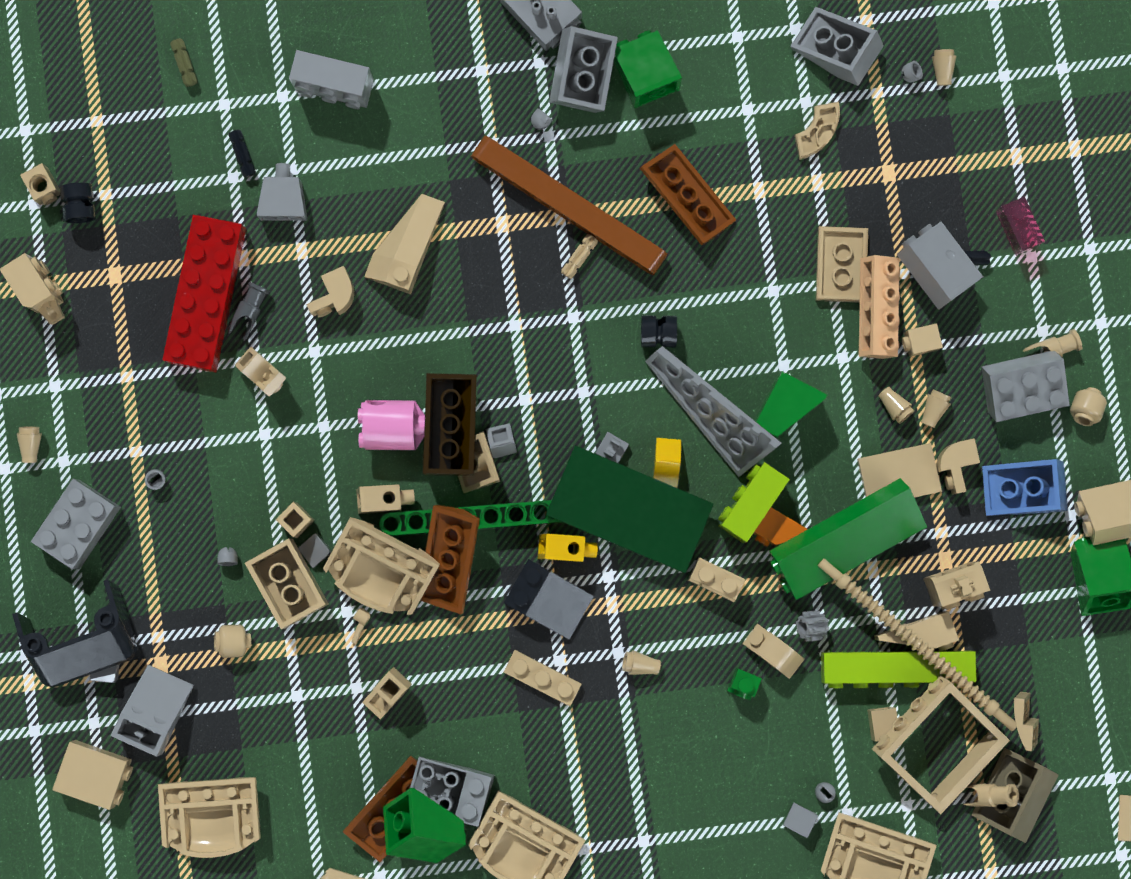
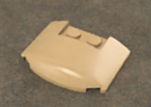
M350 517L323 569L326 573L329 570L335 579L334 584L357 602L385 613L393 614L394 611H408L407 615H411L415 611L440 563L419 548L417 550L374 528V524Z
M256 777L158 784L162 846L165 848H169L170 845L172 848L180 851L179 854L213 858L239 852L261 839Z
M498 791L468 845L471 850L473 849L481 865L498 879H564L586 840L565 826L522 804L519 800Z
M838 812L821 872L824 875L826 873L830 879H927L937 845Z

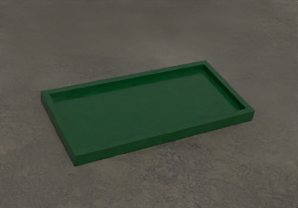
M575 445L546 516L677 571L686 573L714 503Z

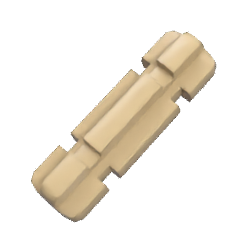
M587 234L582 240L583 244L577 247L570 257L569 263H566L562 268L561 273L567 278L572 279L577 273L576 269L582 266L589 256L590 250H593L597 245L598 240L594 236Z

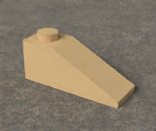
M943 611L906 624V629H912V634L917 633V638H923V643H928L929 648H939V651L954 647L953 642L959 641L949 611ZM888 630L874 635L875 640L899 644L907 643L905 640L901 641V636H895V631L890 632Z

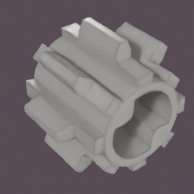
M820 611L802 612L803 616H799L798 621H796V631L799 633L800 638H805V641L823 640L822 636H826L827 631H829L828 619L825 618L824 614H820Z

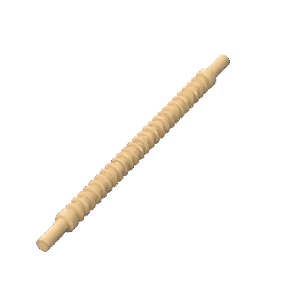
M824 558L817 565L836 581L837 587L841 590L845 589L846 594L850 593L852 599L854 597L857 599L856 603L861 602L862 608L867 607L868 613L873 612L874 618L878 617L879 622L883 621L884 627L889 626L890 632L895 631V636H901V641L905 640L907 646L911 645L912 651L917 650V655L922 654L923 660L928 659L929 665L934 664L935 670L939 669V673H944L946 679L950 678L952 684L956 683L957 689L962 688V693H967L968 698L972 697L973 703L978 702L979 708L984 707V712L987 715H993L1011 731L1017 727L1016 721L999 708L1000 704L994 699L990 700V695L985 696L984 690L979 691L978 685L973 686V681H967L968 677H963L961 671L957 672L955 666L951 667V662L946 663L945 657L940 658L939 652L934 653V648H929L928 643L924 644L923 638L918 639L917 633L912 634V629H906V624H900V619L896 620L894 614H889L890 610L885 611L883 609L884 605L879 606L878 600L873 601L872 595L868 596L867 591L863 592L861 590L862 586L857 587L856 581L851 582V577L848 574H842Z

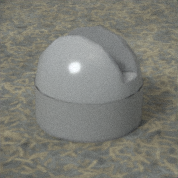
M916 61L907 63L902 68L901 73L905 75L903 79L907 82H915L923 77L922 68Z
M539 108L536 109L531 117L532 125L538 130L547 128L553 121Z
M152 469L145 476V484L150 489H160L165 483V475L161 470ZM159 473L161 477L151 484L149 480Z
M227 547L222 548L217 557L218 565H237V552L231 547L229 549Z
M822 782L816 786L815 796L820 802L829 803L835 798L836 791L830 783ZM823 787L832 795L829 799L820 791Z

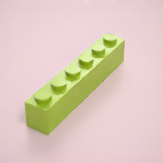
M918 651L821 652V682L828 684V688H843V683H853V688H868V683H878L879 688H893L894 683H903V687L912 688L919 687V683L933 684L940 675L945 678V674H940L939 669L935 670L934 664L929 665L928 659L923 660L922 654L917 655ZM933 651L934 653L939 652L940 658L945 657L946 663L951 662L950 666H955L957 672L961 671L963 677L967 676V681L976 682V651Z

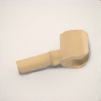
M362 607L358 609L353 617L354 620L359 622L351 641L353 644L358 643L362 629L371 617L370 613Z

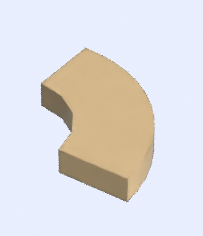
M839 102L814 106V118L811 125L805 131L795 134L799 160L816 154L831 140L839 122Z

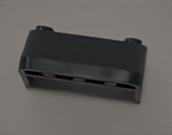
M110 580L103 581L110 605L102 607L96 612L94 616L96 631L49 647L44 635L33 631L29 618L18 612L12 614L22 651L42 684L48 687H57L134 658L137 652V645L119 586Z

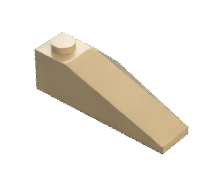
M421 194L373 253L364 277L411 294L445 202Z

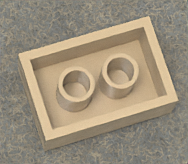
M288 538L245 562L280 629H286L329 604L293 539Z

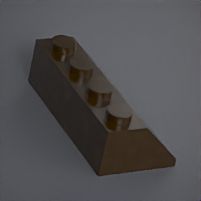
M426 373L423 474L426 476L474 475L477 374Z

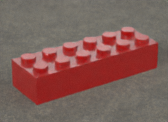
M193 214L162 359L166 363L217 373L246 234V228L242 224Z

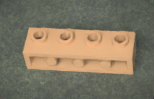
M879 255L860 258L859 357L878 359L898 357V326L900 323L899 258Z

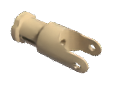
M1072 329L1067 335L1059 338L1051 337L1030 345L1022 351L1025 352L1041 346L1044 352L1056 351L1063 357V354L1067 352L1082 350V342L1077 331Z
M969 784L966 788H973L977 791L978 802L963 803V805L996 807L998 804H1007L1008 807H1015L1019 800L1018 788L1015 784H1008L1006 787L997 786L996 784Z

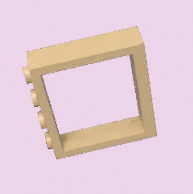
M940 675L933 684H929L928 689L921 697L916 698L911 703L909 710L894 721L893 727L886 734L879 737L880 741L872 750L929 805L942 814L1010 740L950 681ZM950 693L989 732L930 794L891 755Z

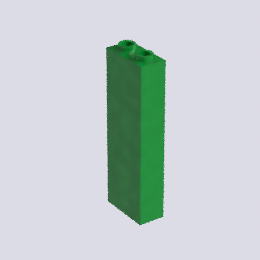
M899 478L769 551L773 558L770 564L777 575L781 574L782 580L779 582L786 594L790 592L797 600L833 580L817 566L823 558L844 574L927 528V525L910 487Z

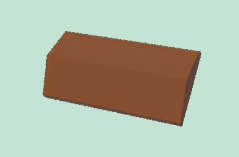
M676 144L641 166L640 170L701 245L714 239L736 221L735 217Z
M440 505L433 506L426 553L439 562L440 565L420 601L458 614L464 613L480 521L478 517L464 509Z
M410 756L343 830L345 835L379 862L387 856L383 807L410 789L418 761L413 756Z

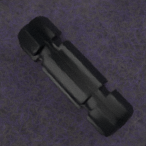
M241 130L229 132L228 136L231 143L234 144L232 147L237 162L241 166L240 170L243 177L247 178L255 175L256 171L253 164L250 163L252 160L246 143L243 142L244 137Z

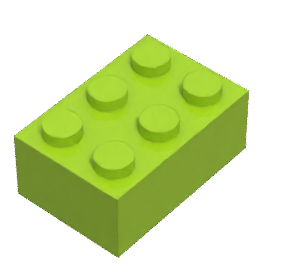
M765 462L760 466L757 464L753 466L746 476V479L749 480L745 487L742 485L738 488L732 497L735 500L732 507H725L718 518L721 521L718 527L742 543L748 542L790 480Z

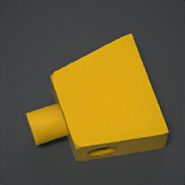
M539 534L538 559L583 562L584 557H597L598 544L585 542V536ZM569 544L573 545L572 553L568 551Z

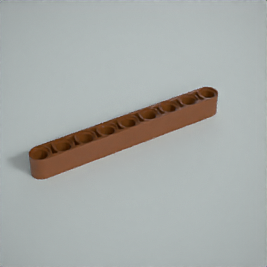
M484 135L472 153L471 157L480 165L585 233L594 236L599 242L645 272L655 275L668 255L651 241L492 138Z

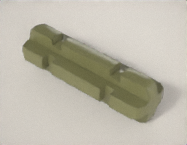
M181 38L171 41L170 45L175 53L174 57L184 85L190 87L197 84V78L193 72L194 69L188 52L185 51L184 41Z

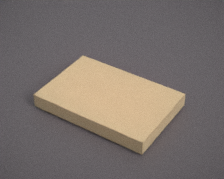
M818 227L816 301L860 303V258L867 257L868 228Z
M931 443L857 459L865 497L899 478L910 487L914 497L942 492Z

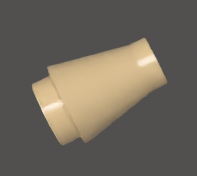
M953 49L934 50L932 61L937 86L952 85V76L957 57L954 56Z
M887 387L878 395L892 420H896L899 424L914 412L911 408L912 404L894 392L890 387Z
M933 389L931 395L928 394L921 422L935 428L937 422L951 405L949 403L951 397Z
M19 427V433L16 435L22 462L35 463L37 462L42 433H39V427Z
M634 650L632 652L626 651L623 658L622 671L628 672V675H658L661 661Z

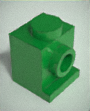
M736 668L727 691L744 699L751 700L752 696L755 697L762 678Z

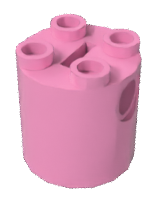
M366 400L361 403V408L358 409V423L362 424V433H359L358 439L359 448H365V450H416L424 438L425 414L418 406L416 400Z

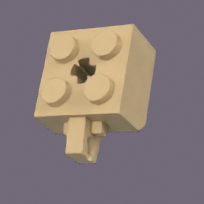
M24 253L0 268L1 273L22 306L42 314L51 325L56 324L65 317L60 307V304L64 302L60 296L63 294V291L56 281L52 282L47 274L50 271L42 260L39 261L35 256L31 257Z
M968 562L923 578L932 605L941 607L942 610L958 607L961 605L960 601L964 599L965 602L979 600L985 597L984 592L990 591L983 568L979 562Z

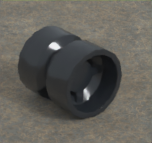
M81 182L60 186L61 201L65 203L62 207L63 222L77 224L96 220L95 205L90 203L94 199L92 184Z
M642 315L641 347H656L657 344H660L664 348H676L677 316L663 315L661 319H657L655 315Z

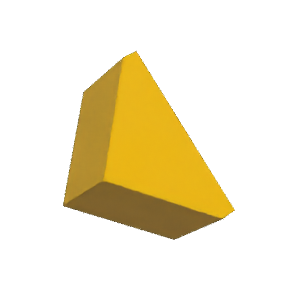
M656 438L653 478L677 488L681 464V440Z

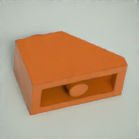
M771 507L753 534L757 535L756 541L768 547L769 544H782L808 529Z

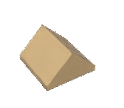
M484 432L475 435L474 475L458 476L463 493L500 482Z

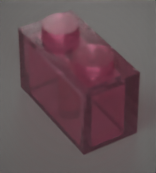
M1025 196L1001 206L996 211L1016 256L1034 249L1045 242Z

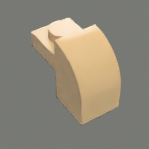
M344 266L321 276L329 294L306 304L312 316L318 315V317L328 315L332 312L331 308L333 307L341 315L352 305L354 286Z
M252 347L235 364L244 375L269 397L281 389L286 379L279 370Z
M975 438L951 444L943 449L938 456L936 462L937 472H947V475L944 476L947 490H951L952 495L966 492L961 467L980 463Z
M759 624L754 627L743 642V645L789 679L804 661V658Z
M393 667L362 703L381 719L411 687L412 683Z

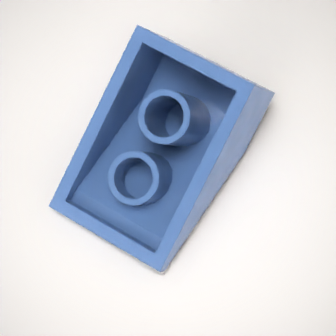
M1052 459L982 466L986 516L1068 511L1064 461Z

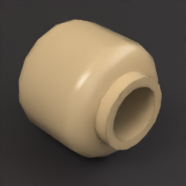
M1089 387L1076 393L1070 413L1078 424L1092 426L1101 421L1107 401L1101 394V391Z
M222 625L218 631L214 632V650L219 652V655L223 658L243 657L246 648H251V634L246 633L243 625Z

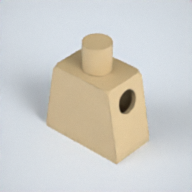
M399 485L363 486L356 489L358 514L394 512L401 510V505H412L415 503L414 490H400ZM383 495H391L392 502L385 503Z

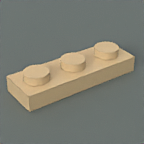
M514 650L504 670V673L568 706H571L582 684L517 650Z

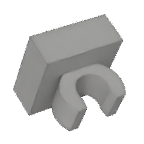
M607 432L595 454L619 463L629 444Z

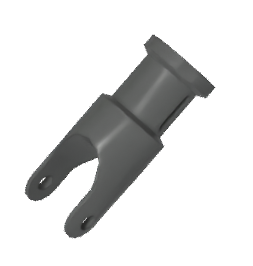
M249 282L248 286L250 288L244 300L240 301L228 328V333H231L236 321L240 317L246 316L248 318V327L244 333L243 340L247 339L261 311L259 307L265 294L270 292L252 282Z

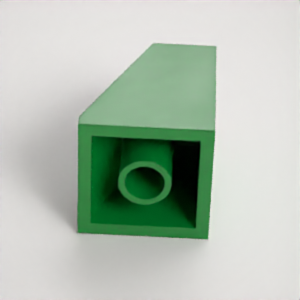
M650 30L645 31L637 36L638 39L630 42L623 40L616 44L614 62L634 109L680 89L681 74L658 30L652 33Z
M782 371L777 376L755 422L776 438L824 401L827 394Z
M1083 537L1074 541L1070 554L1081 616L1131 609V557L1126 540L1121 539L1093 545L1089 537Z
M415 788L408 789L383 807L386 855L438 863L466 845L464 821Z

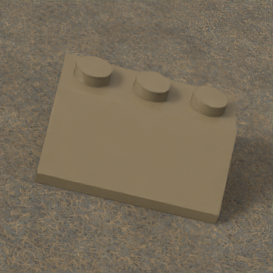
M1004 748L987 784L1005 787L1008 784H1015L1019 792L1017 805L1015 807H1008L1007 804H998L996 807L976 806L972 816L1026 843L1059 775L1038 763Z

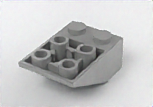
M148 665L124 706L111 736L156 757L162 755L194 685Z
M419 757L410 788H415L462 819L464 823L479 827L485 814L495 775L472 768Z

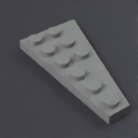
M663 346L645 361L738 477L782 444Z

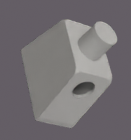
M277 163L275 177H264L257 209V217L260 220L307 221L302 182L299 177H290V164Z

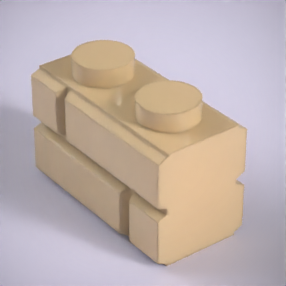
M698 558L688 581L735 602L745 579L702 558Z

